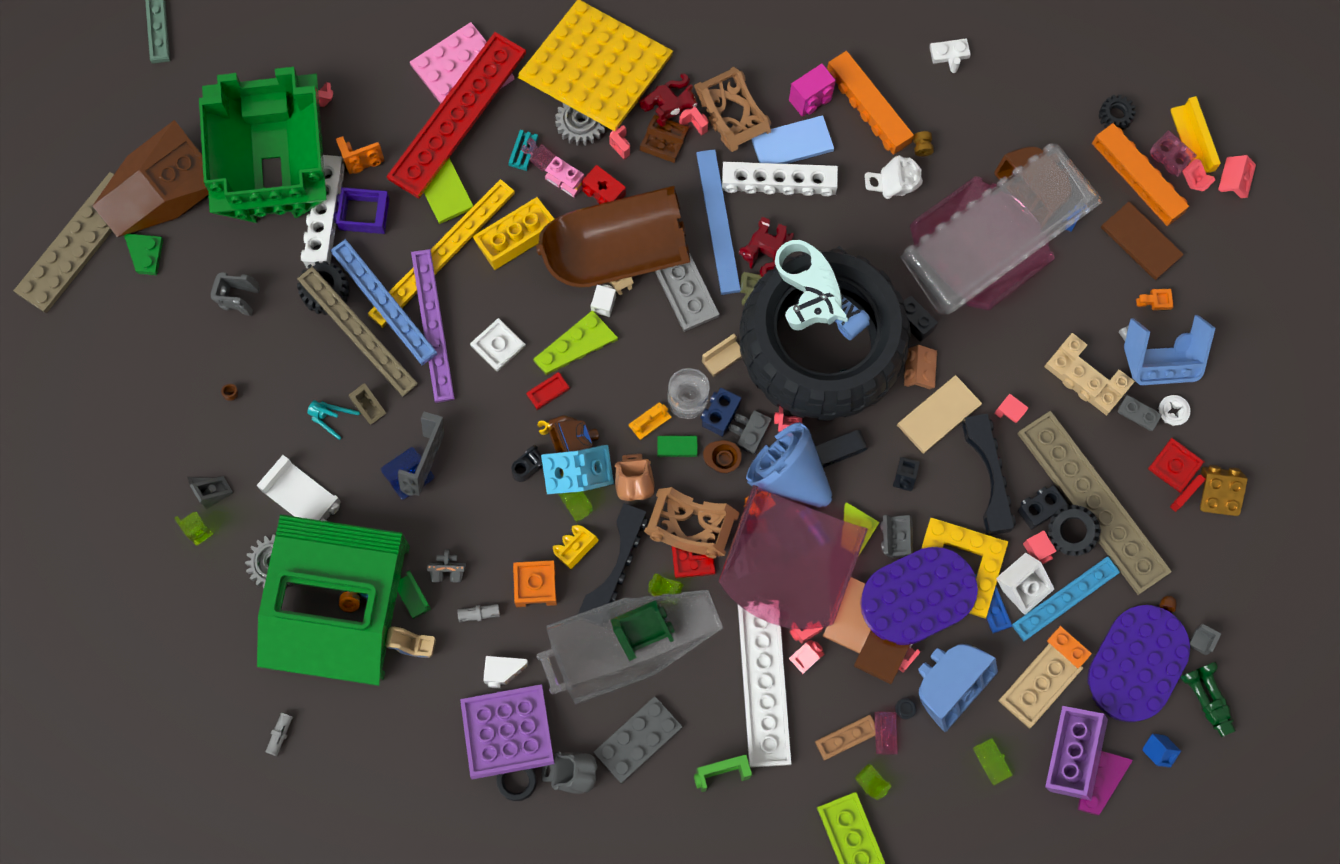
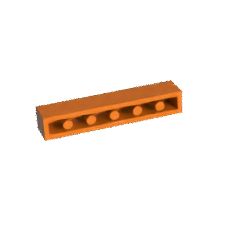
M847 50L828 62L827 70L836 80L835 82L838 84L840 92L846 94L851 106L857 108L864 122L869 123L875 136L880 137L886 150H890L894 155L912 143L914 134Z
M1112 123L1096 135L1092 142L1094 147L1166 226H1169L1187 211L1189 205L1186 199L1175 191L1173 185L1167 182L1162 177L1161 172L1149 163L1148 158L1138 151L1136 145L1127 139L1121 128L1116 127Z

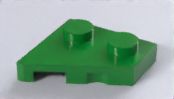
M136 234L124 235L136 272L138 274L157 275L163 238Z

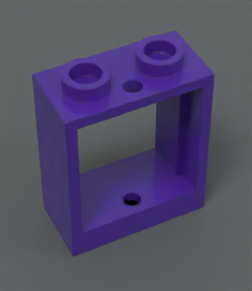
M341 187V194L337 195V205L339 207L338 212L334 214V223L342 231L385 234L390 201L388 192ZM348 200L378 202L375 223L346 221Z

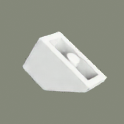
M486 656L483 681L491 688H500L501 685H507L528 667V660Z

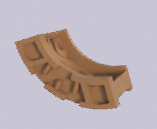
M735 67L703 83L699 82L694 85L702 107H707L706 111L710 114L708 120L714 130L720 132L721 141L731 152L737 150L738 145L765 132L767 134L771 133L769 117L762 113L750 95L744 82L746 81L744 73ZM733 77L736 87L732 88L729 82L727 91L724 90L722 81ZM719 83V89H708ZM719 98H721V100H722V106H721V107H716L714 103H715V102L720 103V99H719ZM726 99L743 106V116L740 122L734 118H722L720 116L725 110ZM728 123L734 124L731 128L727 126Z
M672 487L658 489L656 494L658 498L648 527L645 528L644 532L650 535V538L654 541L663 542L685 551L706 555L710 558L725 556L726 551L724 549L733 522L738 519L739 512L727 503L718 504L705 501L703 505L694 503V498L684 495ZM665 502L667 503L668 512L663 511ZM681 509L686 513L684 515H680V512L678 510ZM692 514L698 515V522L705 530L687 537L680 529L677 521H685ZM660 516L669 519L664 520L661 523V525H664L668 528L667 530H663L662 528L657 526ZM705 517L711 518L708 520V524L703 520ZM712 532L719 534L716 544L707 543L709 540L715 541V536Z

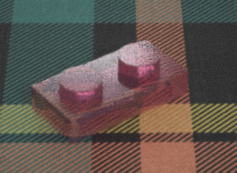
M875 712L876 754H898L896 713Z

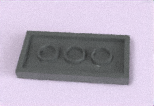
M654 696L593 753L622 784L683 727Z

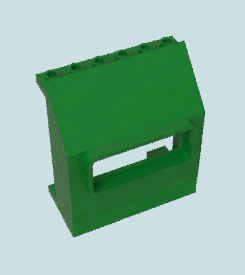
M280 514L258 613L257 667L379 686L380 680L384 681L385 672L382 670L387 648L385 643L388 629L391 627L405 553H409L410 548L403 533ZM287 583L368 594L363 622L284 611L282 610Z

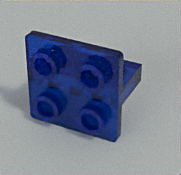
M410 447L380 468L401 500H405L410 495L400 490L398 471L400 469L415 474L422 458L413 447ZM431 471L427 476L424 486L435 478Z

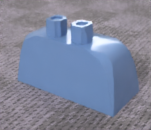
M959 644L947 652L937 648L931 655V659L936 662V665L932 668L925 662L918 669L924 678L919 687L922 705L944 732L953 725L998 672L995 657L968 644Z

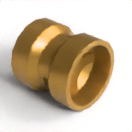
M922 131L914 134L913 142L916 144L914 148L916 156L923 157L934 153V148L931 144V132Z

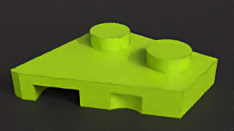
M846 502L844 506L841 547L859 557L879 522Z

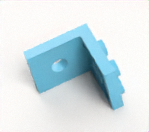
M608 445L541 455L547 494L581 492L614 484ZM560 468L564 472L563 477L560 475Z

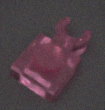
M529 138L527 143L531 148L523 145L521 150L526 154L532 155L529 160L544 172L555 158V155L542 144L538 148L536 142Z

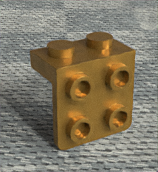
M1215 465L1202 467L1201 475L1206 480L1200 503L1201 511L1233 516L1240 515L1248 478L1237 468L1225 470Z

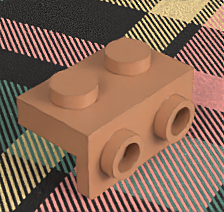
M921 345L909 348L905 364L904 386L917 385L927 389L935 388L937 350Z

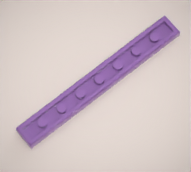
M431 250L411 252L424 337L437 352V355L428 361L435 403L452 401L455 399Z

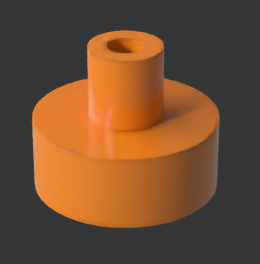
M347 591L340 595L339 607L343 611L354 612L359 608L360 597L357 593Z

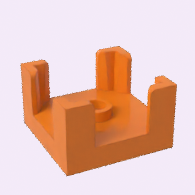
M554 560L513 563L514 601L516 607H526V604L546 603L547 606L557 605Z

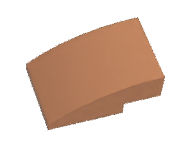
M849 577L823 637L860 654L871 631L863 618L860 605L865 583Z

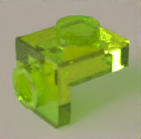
M655 573L653 579L649 582L648 592L655 598L677 603L683 584L663 578L660 574Z
M870 764L854 778L864 791L875 800L883 798L891 788L890 783L885 781Z

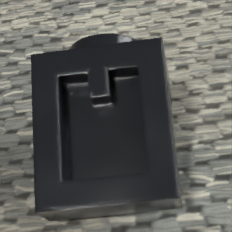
M900 457L893 487L912 491L920 462Z

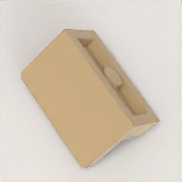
M732 334L703 354L702 363L713 377L742 358L735 334Z

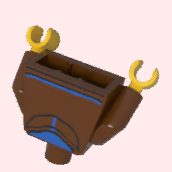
M565 415L551 419L548 423L539 421L537 424L538 427L545 426L543 430H539V433L541 435L550 434L556 453L593 447L592 441L599 439L597 429L588 430L584 421H577Z

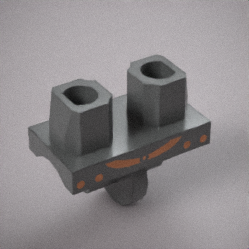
M445 549L444 555H437V561H444V563L430 562L427 565V571H430L432 582H442L443 571L451 572L450 582H461L463 572L466 570V563H450V561H457V555H450V549Z

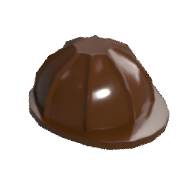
M725 440L714 441L705 447L703 458L705 463L715 471L729 473L739 467L741 452L739 447L733 442Z

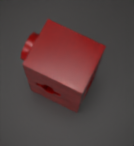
M598 165L582 180L583 192L589 197L593 196L599 204L622 199L626 195V187Z

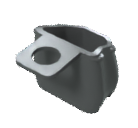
M558 751L554 754L555 764L543 766L542 781L551 782L554 790H562L573 794L587 793L593 789L597 780V762L594 756L589 753H561ZM550 766V775L547 777L546 770Z

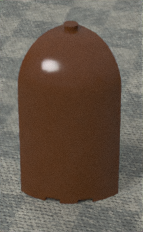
M675 186L563 214L549 222L541 230L539 243L536 244L538 255H542L548 271L560 282L573 287L596 286L690 263L689 247L685 241L686 231L684 222L679 221L681 218L680 205Z

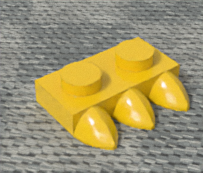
M580 525L572 526L574 536L564 535L562 537L565 546H553V552L556 557L570 569L599 541L594 534Z

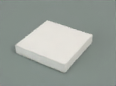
M499 318L470 343L471 347L497 372L526 346Z

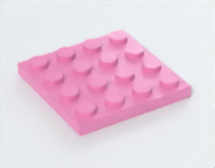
M470 22L410 61V65L441 104L487 42ZM513 74L509 76L502 87L514 80Z

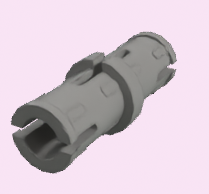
M498 604L489 606L476 605L473 608L458 609L459 622L470 620L482 621V619L500 617Z
M280 713L275 729L270 733L272 736L265 750L266 753L278 757L283 740L288 736L286 733L293 719L292 716Z

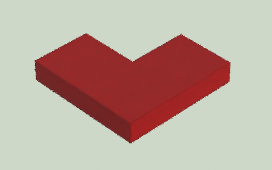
M672 546L675 579L715 575L714 558L706 555H693L692 552Z

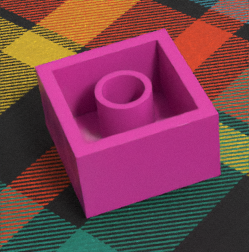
M820 64L791 83L789 101L802 117L806 114L810 115L821 104L825 105L831 101L836 80L825 66Z

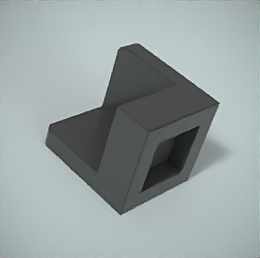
M1202 624L1195 629L1189 641L1190 647L1204 655H1208L1213 652L1221 633Z

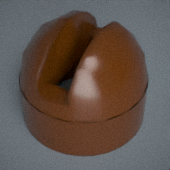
M226 384L222 387L221 393L227 401H233L238 397V390L234 384Z
M1165 596L1161 599L1159 607L1172 613L1176 611L1177 603L1174 597Z

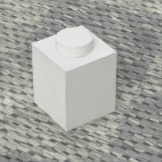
M605 284L602 286L597 285L591 303V311L593 310L596 314L610 317L616 299V289Z

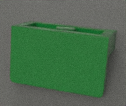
M409 570L406 572L407 576L400 579L398 592L412 618L415 619L431 610Z

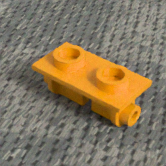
M659 402L628 425L639 440H641L672 417L667 412V407Z

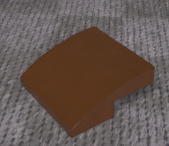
M654 115L639 150L675 163L689 127L668 119L665 126L661 127L657 123L659 116Z

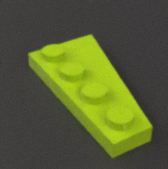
M592 310L533 360L548 375L569 365L570 362L585 357L586 354L597 351L611 342L618 341V337Z

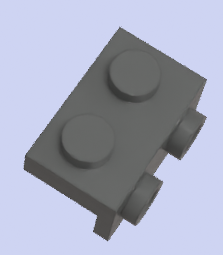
M1128 395L1118 406L1119 414L1149 431L1154 430L1162 416L1153 408L1142 404L1137 399Z
M883 515V521H881V531L884 536V541L881 542L883 553L890 558L905 557L914 553L912 516L890 517Z

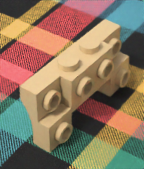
M1071 333L1047 362L1045 368L1062 380L1067 388L1076 391L1082 400L1090 402L1107 416L1135 381L1121 370H1118L1111 380H1108L1079 357L1087 347V344Z

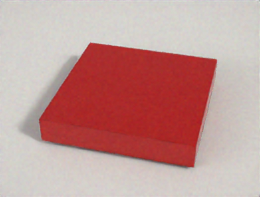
M1171 438L1148 470L1181 493L1204 461Z

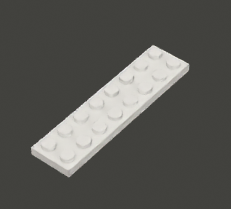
M779 601L739 602L738 618L749 766L752 768L791 765Z

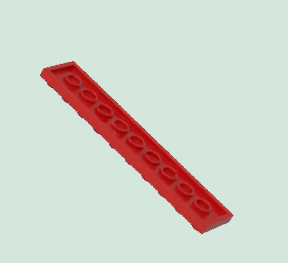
M494 32L386 176L387 179L419 199L526 55V50Z

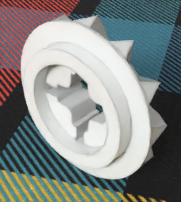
M1177 395L1165 397L1158 408L1164 423L1171 424L1172 426L1182 425L1190 416L1188 402ZM1171 407H1173L1174 409L1181 408L1176 413L1177 416H1175L1174 413L1168 414V412L1171 410Z

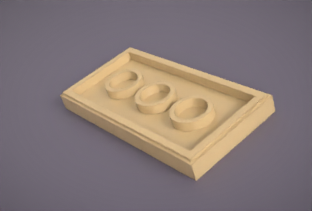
M955 375L902 419L897 426L924 454L959 425L964 417H968L978 409L982 403Z
M1049 643L998 701L1030 729L1081 672L1083 667H1075Z

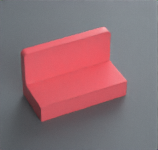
M1248 155L1226 158L1218 188L1220 192L1234 191L1240 198H1248L1256 164Z

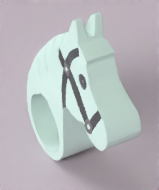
M792 240L784 243L778 249L775 256L777 270L785 282L804 292L799 299V304L791 306L786 312L785 316L790 327L794 330H802L817 322L828 323L829 325L836 319L848 322L847 316L842 310V297L834 272L822 253L812 245L801 240ZM802 251L811 256L812 265L807 271L805 270L799 274H789L782 269L784 259L793 252Z

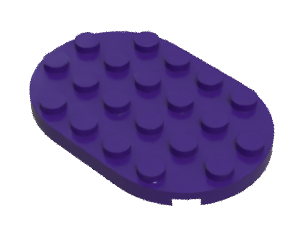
M940 547L923 548L882 567L868 579L860 600L861 612L868 627L881 639H886L898 645L914 644L960 622L968 615L977 598L976 577L970 565L957 553Z
M1141 605L1126 610L1116 618L1095 654L1088 671V685L1090 686L1092 698L1104 713L1119 721L1137 722L1154 716L1165 706L1187 665L1190 655L1188 634L1177 617L1163 608Z

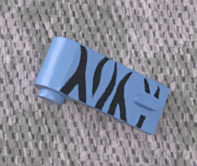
M841 295L842 310L846 314L848 322L837 319L835 322L842 335L848 340H852L869 326L870 318L864 310L860 311Z

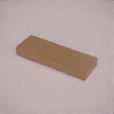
M868 715L815 741V744L825 761L880 734L871 715Z

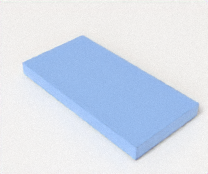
M823 115L773 128L771 133L767 134L765 132L751 139L759 163L788 164L834 151Z

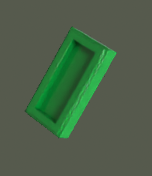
M658 436V457H697V436Z

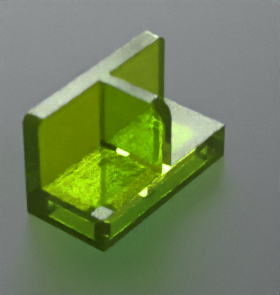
M583 491L557 493L576 523L593 512V506Z
M192 512L182 520L178 516L174 518L185 535L196 546L213 535L210 528L196 512Z
M992 738L973 748L993 786L1012 776L1010 769L1003 759L1005 755H1001Z

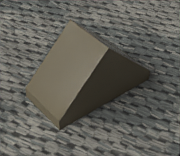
M365 383L349 394L352 403L370 425L386 414Z

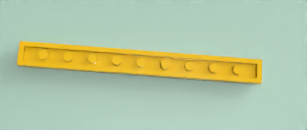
M501 179L431 249L434 275L515 194V191ZM414 267L389 291L401 308L417 294ZM375 307L368 312V316L382 328L387 324Z

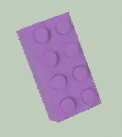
M1062 706L1045 786L1050 792L1086 800L1092 799L1108 721L1103 713Z

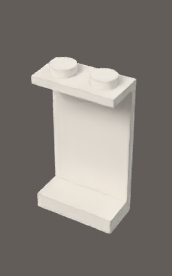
M284 455L281 456L257 484L263 493L294 517L327 521L328 517L331 514L334 515L340 508L339 504L341 501L336 495L333 496L293 465Z

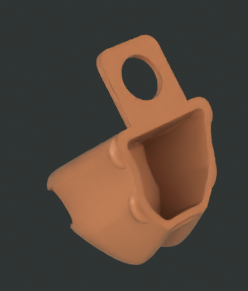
M642 454L622 456V461L615 464V488L621 500H644L652 497L654 494L651 461L649 459H642Z

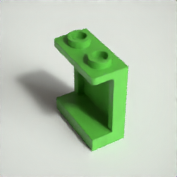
M747 755L697 768V774H694L696 787L701 788V791L705 792L707 790L705 778L739 769L742 781L750 779L752 773Z

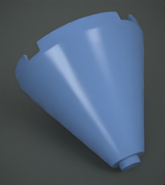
M794 423L775 435L777 440L770 447L765 445L758 453L748 469L746 475L747 483L757 490L816 507H826L832 501V491L810 431L802 423Z

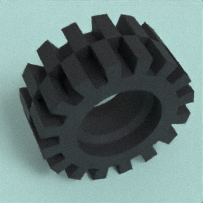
M1119 94L1117 98L1115 95H1112L1111 98L1108 97L1099 111L1100 123H1105L1104 128H1107L1112 123L1116 127L1121 128L1122 131L1126 127L1128 128L1136 114V111H1134L1135 105L1131 106L1132 100L1126 101L1128 97L1125 96L1122 99V95ZM1118 108L1124 113V117L1115 118L1111 115L1110 110Z

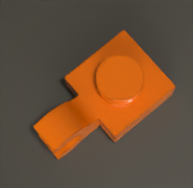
M1152 289L1150 295H1139V298L1136 299L1137 306L1152 305V310H1171L1173 308L1171 289Z

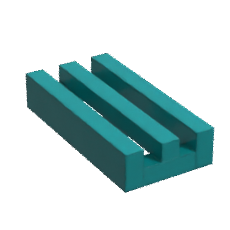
M519 131L508 162L509 166L527 171L538 141V134L532 135L531 132ZM524 137L525 139L520 154L518 156L517 162L515 163V158L517 156L521 141ZM529 139H531L532 142H531L529 151H528V153H527V156H526L524 165H522L521 162H522V159H523V156H524V153H525L527 144H528V142H529Z

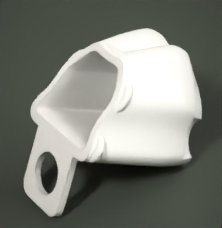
M896 156L882 168L881 174L871 172L865 174L866 189L883 192V196L887 199H890L892 196H904L922 185V170L910 157ZM871 177H875L878 180L879 184L877 187L870 184L869 180Z

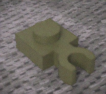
M743 272L741 275L740 292L746 293L742 299L743 306L758 280L762 278L761 275Z

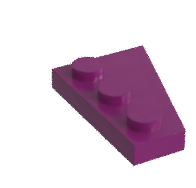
M1101 751L1092 799L1080 798L1077 810L1097 816L1100 815L1133 760Z

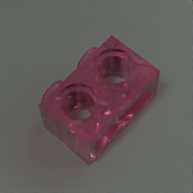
M1169 130L1150 150L1152 158L1164 164L1166 170L1177 177L1197 156ZM1166 146L1169 151H1162L1160 147ZM1175 159H1181L1183 164H1177Z

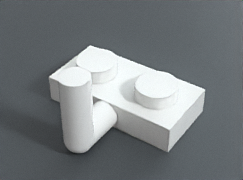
M967 38L931 43L929 47L933 64L949 62L952 73L958 71L962 59L970 58Z

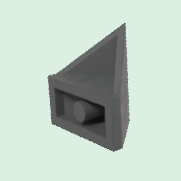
M224 476L217 478L187 477L194 494L206 509L233 493Z

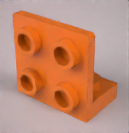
M343 136L336 138L349 174L360 173L365 168L370 166L376 167L385 161L379 142L353 151L350 142L345 143Z

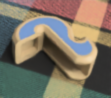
M390 627L385 646L405 655L430 658L433 656L436 639L433 636L416 635L403 628Z

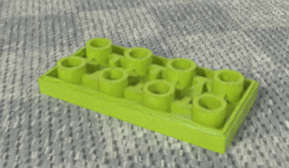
M449 158L424 191V195L439 224L464 214L473 207Z

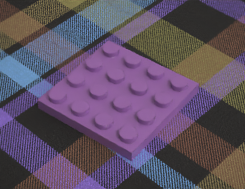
M542 684L460 699L471 780L555 764Z

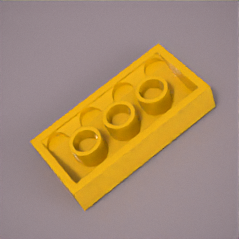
M538 197L472 237L491 266L496 270L538 244L541 230L554 218Z

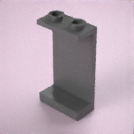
M425 411L421 417L422 432L424 437L430 439L415 474L400 469L398 471L400 490L410 496H420L444 438L443 417Z

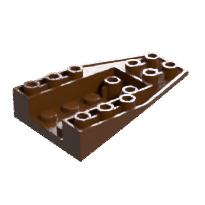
M173 120L125 158L93 204V207L117 237L176 219L209 195L204 184L202 154L177 122Z

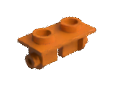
M1061 626L1047 640L1048 643L1077 668L1092 654Z

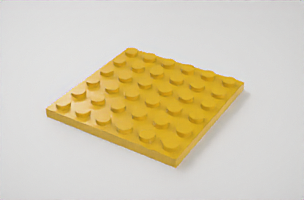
M577 0L519 72L518 78L609 129L616 131L671 58L673 50L587 3Z

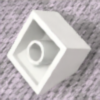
M1024 553L996 578L1003 592L1025 615L1054 590L1042 563L1027 553Z

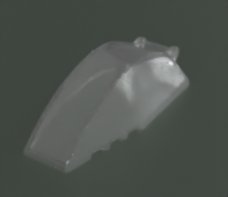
M708 590L671 595L663 594L651 597L649 595L641 598L629 597L547 625L546 628L552 649L541 652L536 656L543 665L551 687L549 689L550 693L555 694L567 689L576 705L656 675L722 630L723 626ZM656 600L659 607L663 606L667 613L666 621H671L675 629V633L672 634L674 641L670 642L668 637L638 649L635 651L637 658L629 661L613 631L611 619ZM551 656H554L564 681L562 684L557 682L549 660Z

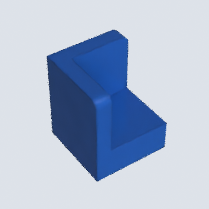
M1152 734L1143 747V752L1157 766L1171 767L1181 752L1166 735Z

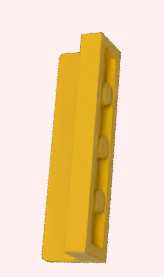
M1196 96L1191 97L1185 105L1171 108L1170 111L1189 164L1194 159L1201 160L1206 173L1214 172L1221 163Z

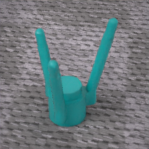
M313 400L308 407V415L313 416L312 421L321 425L338 440L341 439V436L320 420L321 418L324 419L327 415L338 417V414L328 409L360 415L359 411Z

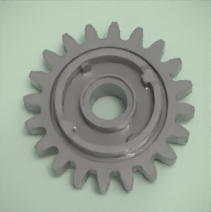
M563 102V108L558 107V113L555 114L558 134L563 133V140L569 137L570 144L573 140H576L577 146L580 141H583V144L586 146L587 140L593 144L594 137L600 139V133H605L604 127L606 126ZM580 118L585 119L583 122H578L577 120Z
M275 534L272 535L271 540L264 536V543L257 540L258 547H250L254 553H247L251 560L246 561L245 564L251 568H248L246 572L253 574L250 579L252 581L257 580L256 585L258 587L262 584L263 588L265 586Z

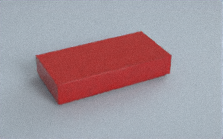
M558 372L528 391L526 395L534 407L539 410L570 390V387Z
M1201 474L1198 475L1170 505V508L1175 512L1180 509L1206 479Z

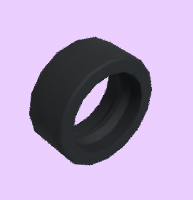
M532 768L524 770L529 777V783L527 788L521 793H512L506 789L504 779L507 773L497 775L496 782L500 793L511 801H523L529 798L537 784L536 775Z

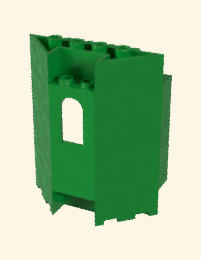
M294 67L275 69L276 78L240 82L237 73L217 75V84L202 86L203 98H199L203 177L204 184L209 193L210 213L257 223L256 216L264 217L267 214L274 213L282 215L286 212H292L296 219L327 200L317 74L298 76ZM281 158L282 186L264 188L262 159Z

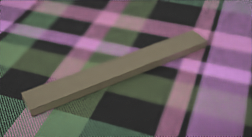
M313 266L297 278L300 284L402 397L418 385Z

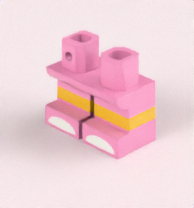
M555 156L545 169L548 172L545 179L575 198L582 189V180L585 178L584 174Z

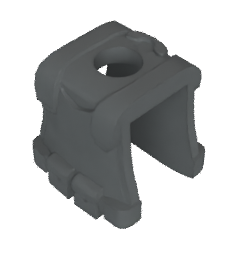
M219 273L215 278L211 291L212 300L218 303L219 307L223 310L234 309L242 314L252 316L253 309L243 299L228 297L231 288L259 293V283L249 275L242 274L241 277L228 276L227 273Z

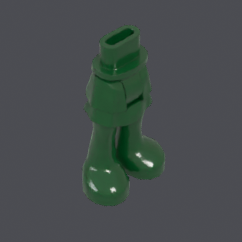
M1215 661L1180 676L1183 683L1191 687L1202 706L1201 710L1205 713L1206 719L1213 725L1214 730H1218L1220 737H1223L1236 730L1232 724L1234 720L1230 719L1231 711L1230 706L1227 705V699L1223 697L1214 679V673L1218 669ZM1200 677L1213 699L1211 702L1202 687Z

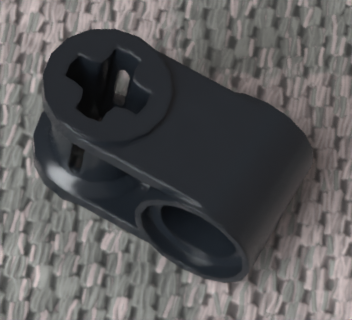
M536 445L530 447L521 457L513 462L511 467L512 476L516 481L524 482L535 472L543 468L542 454L537 450L538 447ZM519 467L526 469L523 474L515 472Z

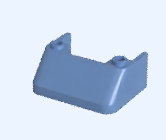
M1195 315L1191 333H1183L1178 336L1174 348L1147 349L1150 331L1134 318H1131L1124 350L1133 380L1139 385L1198 381L1205 372L1215 327L1199 315Z

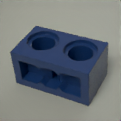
M720 387L718 393L714 392L710 399L712 404L709 410L705 408L700 418L703 420L702 427L723 437L741 404L742 398ZM721 400H727L730 404L728 406H722L719 402ZM717 416L721 421L713 423L710 418Z

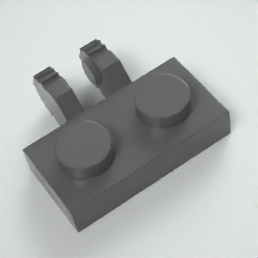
M755 410L750 419L736 413L733 416L734 420L746 425L743 430L736 425L729 424L728 429L741 436L737 443L739 448L755 454L772 418Z

